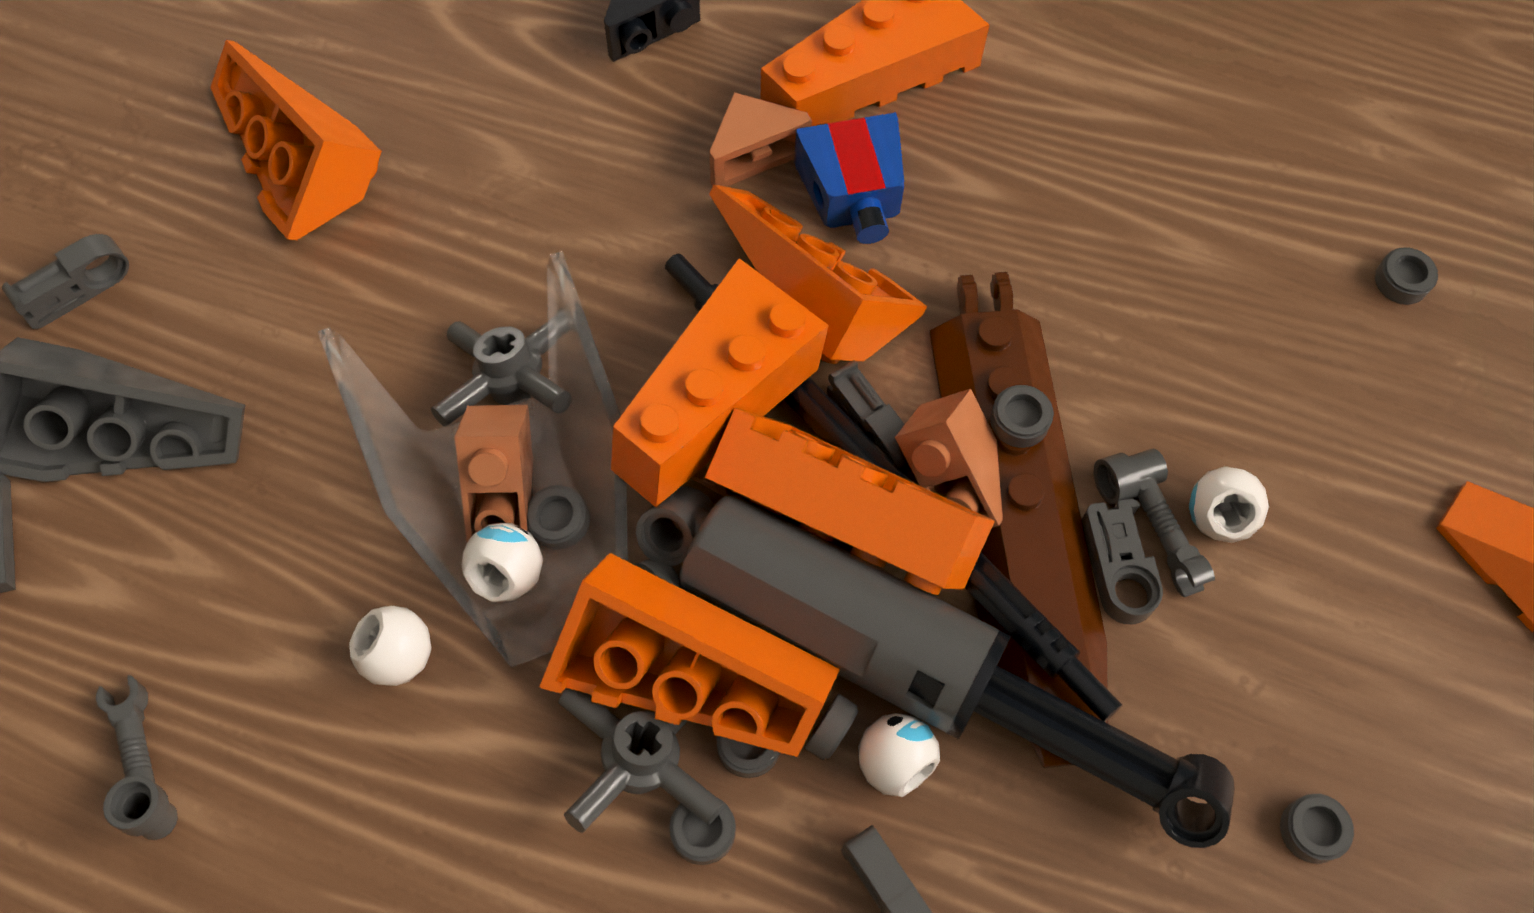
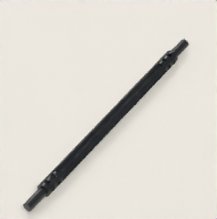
M680 253L673 255L666 262L665 269L696 300L695 308L699 312L719 284L711 285ZM810 377L783 399L822 440L911 481ZM981 552L965 586L967 591L1052 679L1059 676L1100 720L1106 722L1122 707L1121 702L1077 659L1080 651Z

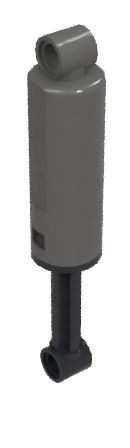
M689 486L680 487L659 506L649 508L638 520L636 526L638 545L648 558L668 566L678 565L683 562L679 574V586L681 589L840 669L838 672L839 676L959 740L974 711L1151 805L1152 810L1159 814L1160 824L1167 835L1179 844L1191 848H1207L1218 844L1226 836L1230 826L1235 791L1234 779L1227 766L1216 758L1204 754H1188L1175 759L997 666L1011 638L1010 635L735 493L722 497L714 505L710 498L699 489ZM672 520L675 521V522L680 526V528L682 529V531H680L678 528H676V526L674 525V523L672 522ZM1187 797H1197L1205 800L1207 803H1196Z

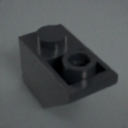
M611 0L604 18L608 56L615 62L630 54L641 52L647 46L674 33L685 31L691 25L700 21V0Z

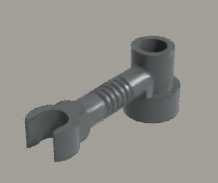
M1149 449L1131 456L1125 453H1117L1097 460L1094 464L1093 472L1095 484L1100 495L1111 505L1117 504L1119 500L1124 499L1139 500L1168 555L1167 564L1171 570L1172 581L1179 594L1187 597L1203 591V584L1215 580L1214 571L1208 560L1199 553L1198 549L1189 544L1185 534L1180 529V525L1174 519V514H1171L1172 510L1166 504L1167 501L1158 486L1159 483L1166 481L1168 475L1167 465L1162 454L1156 449Z
M128 675L130 694L123 703L115 705L113 696L101 686H99L96 693L98 707L108 714V719L115 729L122 767L124 769L123 772L125 774V778L118 781L108 791L103 804V812L109 824L130 836H143L149 840H158L167 836L174 829L178 814L174 805L169 802L165 790L156 784L153 769L151 768L152 764L142 723L145 720L143 711L148 703V692L135 678Z

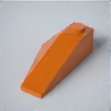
M226 40L210 88L229 133L240 135L247 153L241 159L246 173L256 174L263 190H261L257 199L262 211L286 239L299 240L364 199L369 183L377 172L378 160L382 151L352 122L237 42Z

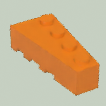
M739 258L614 424L611 470L654 507L659 506L713 459L734 408L764 416L818 370L829 325Z

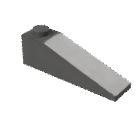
M17 337L0 350V472L4 475L49 482L66 480L70 475L101 472L102 476L123 474L128 469L160 467L163 470L236 463L239 458L246 405L79 349Z

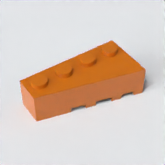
M861 0L762 67L760 99L807 112L812 120L811 126L846 121L854 118V113L858 109L871 104H877L881 107L896 101L897 95L900 92L920 84L924 89L943 81V76L960 68L965 73L980 67L990 24L962 0Z
M737 408L733 410L704 477L750 498L751 502L778 516L784 514L799 521V527L824 540L833 541L836 538L853 546L851 554L875 566L885 568L888 562L907 571L904 577L906 582L934 595H939L942 588L964 590L995 520L792 425Z
M609 553L582 580L539 688L560 694L565 688L592 695L591 702L612 708H617L620 703L654 711L655 719L675 725H680L682 720L712 727L714 735L798 757L840 669Z

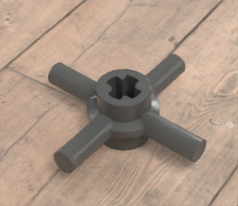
M565 308L526 338L519 329L514 327H498L481 335L461 321L451 324L447 330L448 340L475 358L472 366L473 377L431 407L433 416L442 426L447 427L465 413L467 406L476 405L489 394H491L494 401L503 405L520 404L533 397L557 414L565 412L571 404V394L540 374L543 365L541 355L580 327L581 323L578 316L570 308Z
M568 688L563 692L558 703L603 739L601 762L604 772L564 813V817L571 827L580 833H584L622 791L631 794H644L659 787L663 788L707 825H710L723 809L724 803L677 766L680 748L675 735L688 722L687 720H682L680 725H675L655 719V713L647 711L633 712L620 720L603 705L591 702L592 696L587 693Z

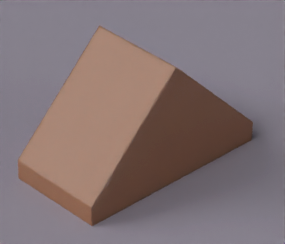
M734 92L709 151L710 184L712 187L713 185L728 187L794 160L796 129L812 125V120L808 113Z

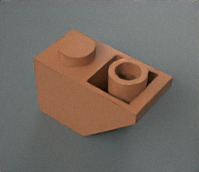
M964 390L921 404L895 436L919 485L995 520L992 528L999 526L1003 520L997 439L972 390Z
M528 405L467 406L455 434L466 542L469 541L474 533L489 524L513 523L530 532L527 527L528 503L532 498L533 453Z

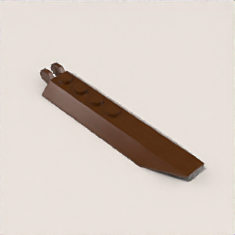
M997 272L992 275L990 292L995 311L978 312L977 285L973 274L960 275L957 282L960 315L931 329L929 332L940 398L971 389L991 427L990 415L998 395L1008 387L1028 385L1037 388L1048 397L1054 412L1053 421L1047 435L1034 446L1026 448L1013 447L1001 441L994 433L997 439L1003 520L999 526L991 528L981 552L1080 651L1077 659L1108 689L1107 639L1040 321L1018 309L1013 310V291L1007 272ZM975 599L978 619L1010 635ZM1011 636L997 666L1099 719L1059 676L1052 679ZM1030 742L1043 768L1074 765Z

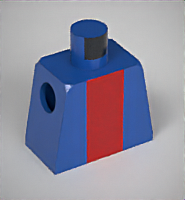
M897 113L796 129L794 163L824 225L835 228L853 224L857 240L863 244H872L884 239L889 233L886 218L895 217L900 213L904 192V172Z

